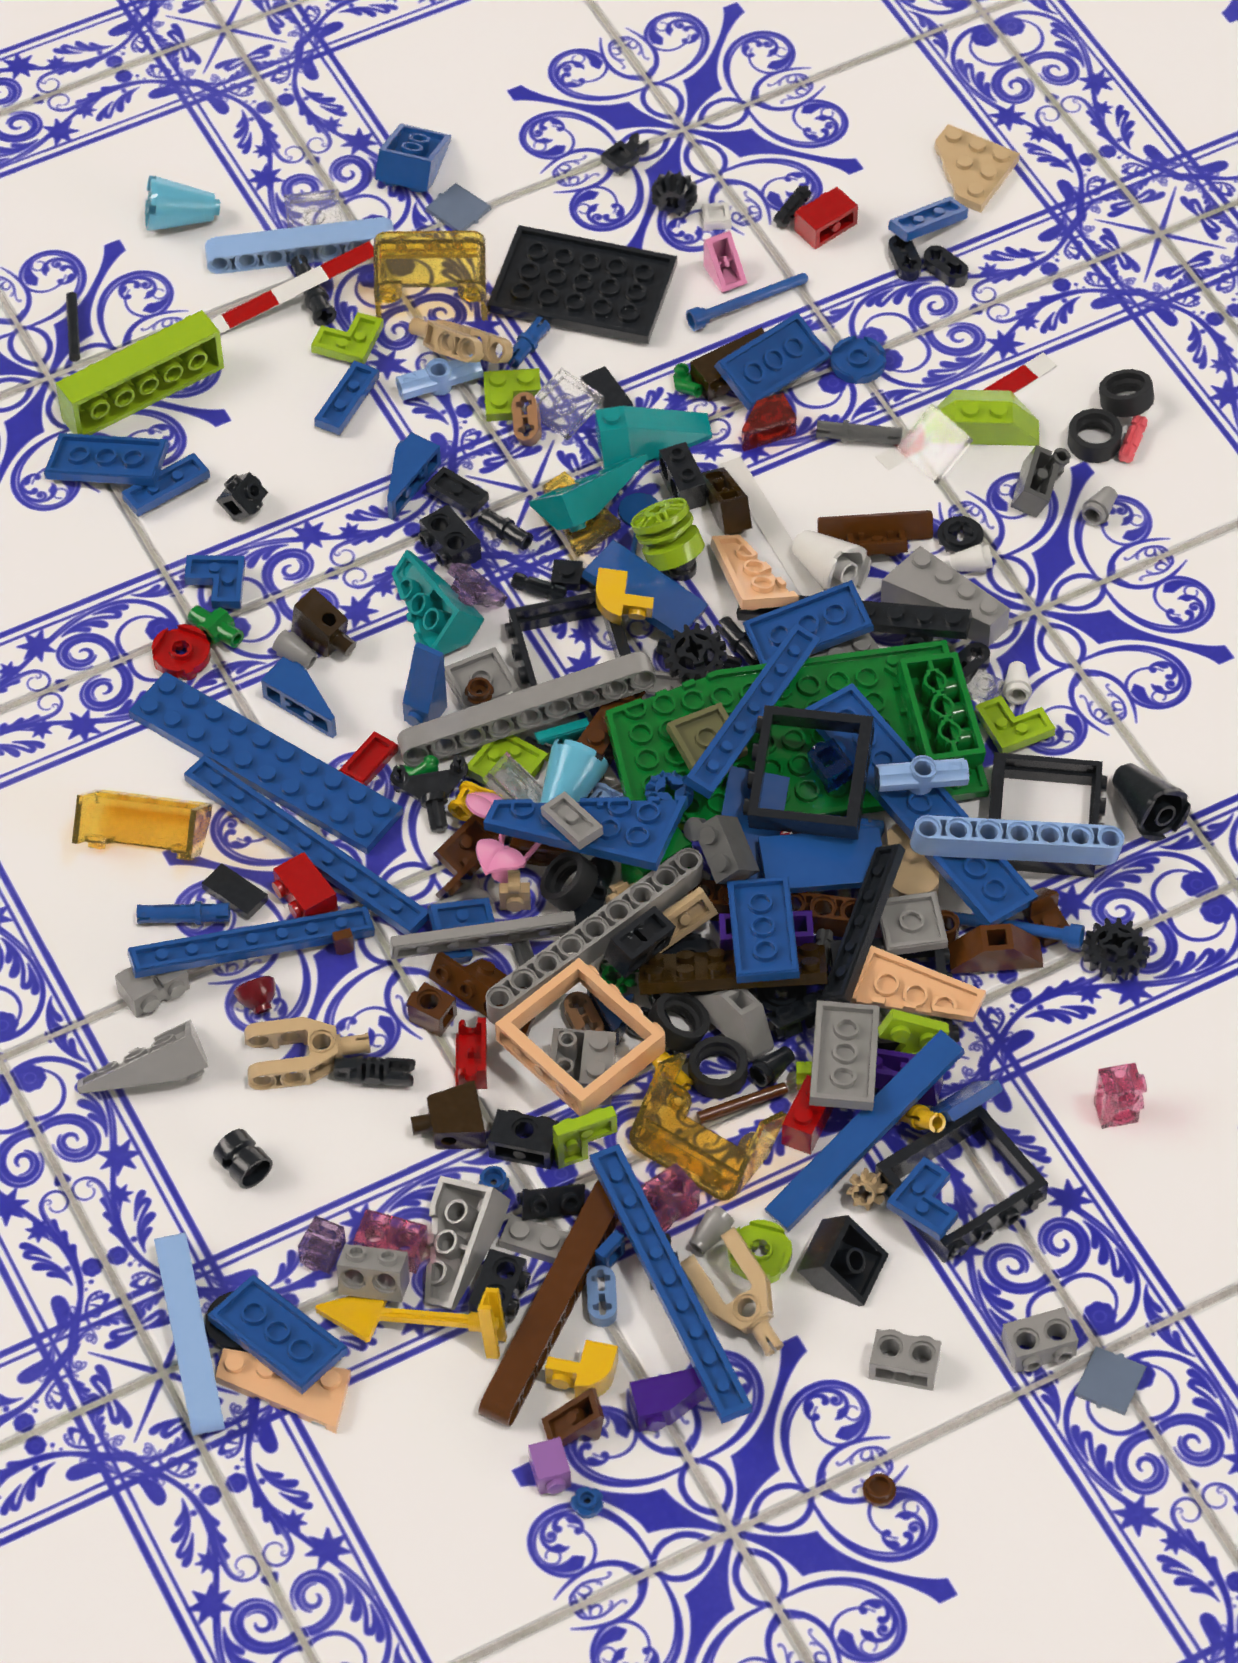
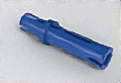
M195 901V904H137L136 915L139 918L137 919L138 924L188 922L203 925V922H230L231 909H229L230 903L203 904L202 901Z

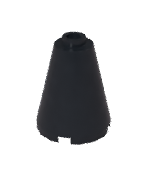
M1133 763L1121 765L1116 769L1112 778V784L1137 830L1145 839L1150 841L1165 839L1166 837L1163 834L1171 829L1176 832L1183 825L1190 812L1191 804L1187 800L1188 795L1182 789Z

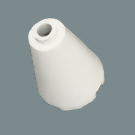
M811 530L802 531L793 540V553L824 590L850 580L853 581L855 587L857 585L861 587L865 583L870 572L871 558L867 556V550L862 546Z

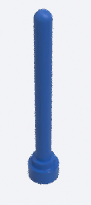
M806 273L797 274L708 309L698 306L686 311L687 322L693 331L703 329L710 322V319L807 283L808 275Z
M954 912L959 917L960 925L971 927L984 925L976 915ZM1005 920L1000 923H1011L1036 937L1061 940L1062 944H1067L1068 948L1079 950L1083 946L1085 937V926L1073 923L1070 926L1065 925L1064 928L1013 920Z

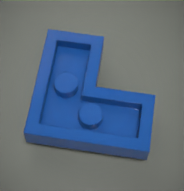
M187 555L184 576L185 585H213L212 608L241 609L245 556Z
M489 897L430 904L428 908L433 931L495 922ZM472 949L443 952L458 963L469 962L473 957Z
M923 1157L887 1200L886 1208L940 1241L958 1219V1212L935 1198L950 1180V1173Z

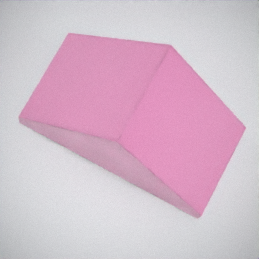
M731 231L705 239L704 268L720 292L723 293L747 284Z

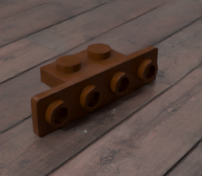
M931 510L818 517L817 532L860 545L867 550L866 553L869 557L875 554L897 556L900 553L908 552L907 540L933 538V513Z
M475 814L433 853L454 875L435 894L438 899L445 893H448L451 897L463 885L460 879L466 873L471 877L481 867L476 854V845L479 840L494 839L499 841V833L484 830V820Z
M443 952L436 954L429 973V978L485 1017H487L485 999L487 991L507 976L490 961L481 958L464 967ZM535 1017L519 1029L527 1037Z

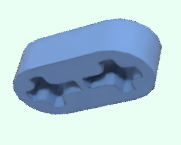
M599 1265L593 1267L587 1273L588 1317L595 1326L607 1327L613 1324L617 1318L616 1277L611 1268ZM598 1278H604L605 1291H598ZM599 1302H605L606 1315H600Z

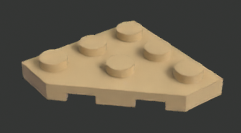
M947 124L935 140V150L943 163L942 168L946 178L952 185L955 200L980 213L1019 162L1020 153L950 124Z

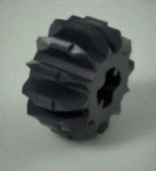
M669 170L666 175L659 174L657 180L652 184V204L657 205L658 211H667L668 216L671 213H676L678 216H681L683 212L689 213L692 206L697 202L696 182L691 181L690 175L682 176L681 171L673 174Z

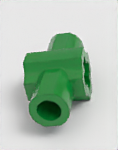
M195 605L188 614V621L204 631L211 646L221 640L227 645L236 648L243 640V631L235 627L234 619L221 607L209 612L203 607Z

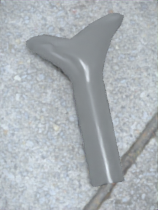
M474 874L465 891L433 904L488 897L490 904H494L495 900L487 891L480 888L479 878Z

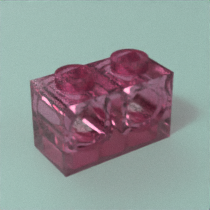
M1135 1062L1098 1069L1094 1106L1101 1129L1139 1122L1140 1110L1144 1109L1143 1093L1147 1092V1084L1144 1074L1138 1073Z
M677 1163L641 1185L651 1208L657 1210L655 1215L664 1232L679 1218L693 1214L700 1205L699 1187ZM673 1193H682L683 1195H681V1196H673V1195H671V1194H673Z
M366 1209L353 1243L354 1245L408 1252L409 1272L417 1273L428 1245L427 1225ZM372 1238H380L376 1242L369 1241ZM403 1246H410V1247H411V1248L408 1249V1250H401V1249H399V1248H401V1247H403Z

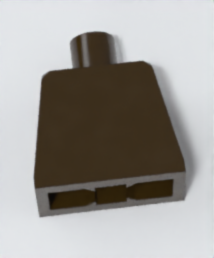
M312 588L294 605L291 631H294L311 649L323 657H329L336 649L344 656H348L354 650L357 643L346 635L347 617L315 588Z
M475 1081L426 1097L428 1114L410 1117L413 1136L432 1132L434 1146L438 1150L487 1148L485 1127Z

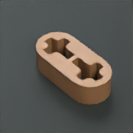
M522 392L517 394L512 400L513 431L517 440L522 445L532 446L539 442L542 435L540 407L536 398L531 393ZM525 402H529L530 405L527 406V414L525 415L521 408L524 407ZM526 424H529L532 429L529 432V436H524L523 434L526 432Z
M577 991L567 995L564 1000V1014L571 1029L585 1030V1024H588L591 1030L604 1031L603 1021L587 994ZM574 1004H578L579 1007H583L582 1015H580L576 1007L573 1008Z

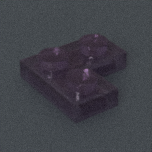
M452 563L447 572L455 579L450 588L459 595L458 599L468 606L503 607L508 598L469 564Z

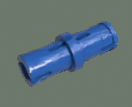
M536 317L526 332L519 334L517 342L513 346L512 358L507 362L509 365L515 360L512 367L518 368L526 356L537 349L538 342L551 328L546 320L540 325L543 318Z

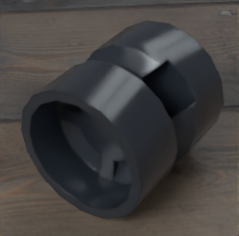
M236 1129L226 1134L217 1143L213 1156L225 1170L229 1171L230 1176L241 1188L249 1189L256 1186L269 1174L273 1162L262 1148L254 1147L256 1142L247 1131Z

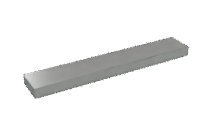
M574 911L392 936L389 947L391 959H400L563 936L575 927L576 919Z

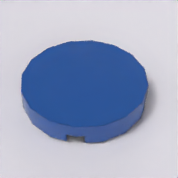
M857 336L846 337L833 346L830 357L831 369L838 378L845 382L853 384L869 383L876 380L884 372L886 367L885 349L879 342L870 337L864 336V339L857 338Z

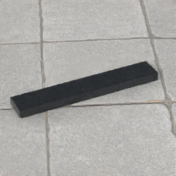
M900 844L875 848L829 973L828 984H825L822 992L821 1001L851 1002L905 853V849Z

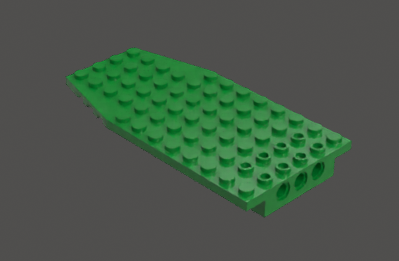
M947 640L808 658L775 705L805 709L853 683L916 756L926 755L934 760L959 758L967 760L969 766L968 785L944 787L955 801L988 797L990 789L983 768L986 749L958 653L949 651ZM766 664L715 670L707 673L706 677L699 680L691 679L682 682L680 687L669 691L663 689L655 692V696L644 700L639 698L606 710L605 721L624 797H628L631 801L646 800V784H648L652 775L656 776L662 770L665 773H672L676 770L677 774L687 776L690 770L666 730L667 723L720 702L730 716ZM773 725L765 772L790 777L784 810L846 816L853 772L816 729ZM755 733L747 745V756L737 759L733 766L755 770L756 761H752V749L754 743H759L760 734ZM728 773L710 799L693 790V801L689 808L685 810L679 823L685 824L692 817L704 818L708 821L715 815H721ZM666 784L665 792H668L674 800L675 790H672L670 786ZM866 789L862 814L885 811Z

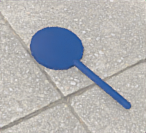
M633 493L621 501L618 507L619 516L624 523L631 526L630 522L638 512L659 501L650 494ZM633 533L631 552L636 554L638 540L636 534Z

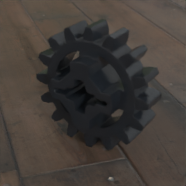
M699 623L695 624L694 629H690L685 624L684 632L682 633L675 629L673 631L674 639L667 638V648L663 649V657L666 658L664 659L665 669H669L671 678L679 675V683L682 684L686 679H694L696 681L706 677L707 673L725 669L723 662L728 659L727 652L725 651L726 643L725 641H720V633L715 632L711 634V626L709 625L704 630H701ZM691 649H693L694 653L697 654V656L699 657V661H697L696 656L693 655Z
M1117 917L1116 923H1111L1108 918H1105L1104 926L1094 923L1093 931L1087 930L1082 947L1084 962H1090L1089 970L1099 969L1100 978L1110 974L1112 981L1116 980L1117 975H1121L1124 980H1128L1130 972L1135 976L1139 975L1140 967H1146L1147 958L1150 955V947H1148L1149 937H1142L1143 928L1139 927L1134 930L1132 928L1133 921L1130 920L1124 925L1119 917Z

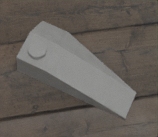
M191 1019L154 1037L155 1042L149 1048L136 1047L129 1051V1054L123 1058L124 1062L120 1064L117 1061L110 1062L81 1078L77 1082L79 1093L179 1081L186 1077L188 1080H192L205 1072L204 1068L208 1067V1061Z
M440 1175L429 1207L432 1227L431 1234H428L430 1262L426 1265L424 1300L426 1304L449 1310H455L501 1230L511 1199L494 1187Z

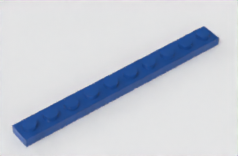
M203 755L184 773L186 782L293 857L305 852L326 880L363 906H367L370 911L403 934L416 933L430 919L427 909L207 756Z
M617 1144L591 1154L590 1163L721 1424L751 1413L752 1404L620 1145Z

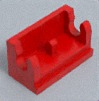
M477 1017L476 1027L473 1028L466 1027L465 1020H461L458 1023L459 1033H456V1086L475 1081L476 1089H487L486 1017Z

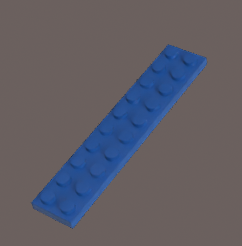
M164 672L129 710L131 719L199 758L203 755L207 756L254 790L367 855L403 815L402 806L167 672Z
M853 683L805 708L807 710L874 716L875 731L866 789L910 840L915 822L921 816L969 817L944 787L932 788L930 792L924 795H916L909 790L878 792L874 784L875 765L911 762L916 755ZM816 729L853 772L859 734ZM924 855L984 925L1000 924L1028 908L1030 902L1038 898L1034 890L1007 860Z

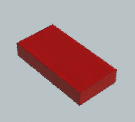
M374 731L339 771L368 786L399 751L398 744Z

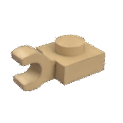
M508 870V883H499L500 910L512 912L531 910L530 882L521 883L520 870Z

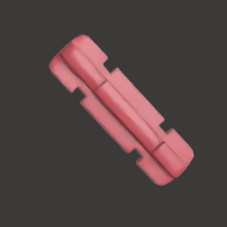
M1133 416L1131 425L1122 442L1123 445L1118 452L1119 461L1126 463L1133 461L1134 453L1137 451L1147 427L1148 420L1145 416Z

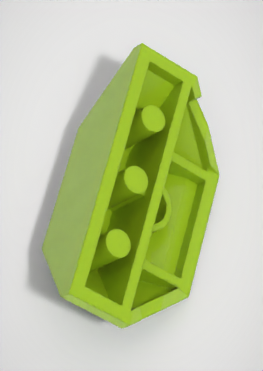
M954 389L925 418V443L1039 446V420L1011 391Z

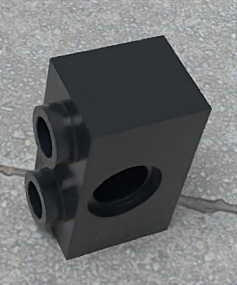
M497 1109L488 1139L489 1157L551 1170L554 1160L553 1125L558 1124L559 1121H555L547 1116L535 1117L522 1114L517 1110L506 1111ZM522 1135H529L530 1137H528V1138H521L520 1136H522Z

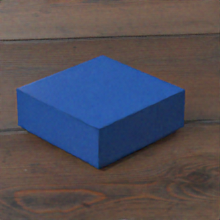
M615 1230L596 1249L595 1266L602 1265L611 1268L625 1254V1236Z

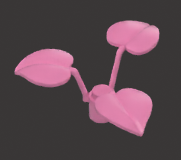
M474 792L467 794L465 802L472 813L485 819L494 800H504L505 798L489 792ZM499 834V841L494 839L479 840L476 845V854L485 875L491 874L494 880L500 883H508V870L525 868L527 861L540 847L541 843L535 842L523 856L518 850L507 845L504 846L505 835Z

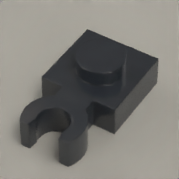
M634 133L629 137L628 143L625 144L619 140L601 154V162L617 174L622 175L639 162V155L649 151V141L646 140L638 144L639 134Z
M554 559L551 576L553 586L558 584L566 587L567 590L580 591L581 585H586L588 588L596 590V586L581 577L585 569L583 568V561Z

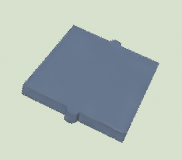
M455 183L443 194L439 193L438 198L425 208V211L461 235L473 224H478L479 219L491 210V205Z
M1096 1346L1075 1390L1074 1396L1096 1404V1407L1099 1409L1104 1407L1125 1416L1144 1375L1146 1366L1125 1358L1123 1353L1117 1355Z

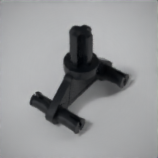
M456 755L449 770L409 776L405 767L399 764V768L397 765L394 766L393 772L390 775V782L396 792L400 793L402 791L418 802H421V806L427 809L430 830L440 833L448 828L444 805L447 804L448 797L453 790L465 781V777L468 774V765L462 755H459V759Z

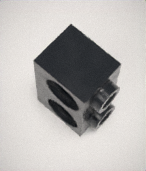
M683 442L660 449L659 472L671 497L685 499L690 508L689 510L705 506L706 481L687 443Z
M448 504L419 520L420 533L418 537L421 544L426 549L430 548L440 566H445L452 574L482 559L480 540Z
M654 905L610 938L604 958L626 978L669 946L676 926Z
M489 1249L468 1301L469 1314L470 1312H478V1306L486 1287L499 1288L504 1321L507 1328L510 1318L515 1319L520 1307V1300L518 1298L521 1291L526 1292L530 1283L531 1273L527 1272V1259ZM504 1274L513 1275V1276L510 1277V1278H502V1277H500L501 1275H504Z

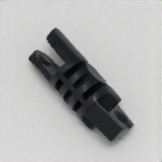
M364 1056L338 1058L334 1062V1078L356 1084L364 1082L368 1085L384 1083V1085L413 1086L414 1077L409 1073L415 1070L416 1061L410 1058L385 1057V1059H382V1057L369 1056L367 1058H364Z

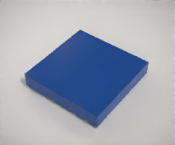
M999 1080L972 1082L939 1102L936 1106L931 1107L930 1111L942 1113L945 1116L946 1122H954L1001 1093L1003 1088Z

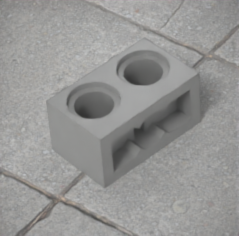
M345 1244L337 1263L339 1295L402 1303L410 1282L408 1252Z
M1065 1307L1003 1324L1001 1341L1014 1373L1021 1371L1032 1372L1039 1369L1042 1365L1052 1362L1063 1363L1077 1354L1078 1337ZM1059 1336L1062 1338V1340L1056 1341L1051 1339L1050 1337ZM1028 1345L1031 1349H1022L1019 1346Z
M877 1329L869 1363L868 1379L933 1391L942 1341L934 1340L926 1335H906L894 1329ZM893 1352L896 1355L889 1357L885 1356L883 1353ZM925 1358L928 1361L925 1363H921L916 1361L915 1359Z

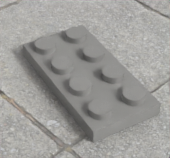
M817 1000L809 1105L873 1111L880 1006Z

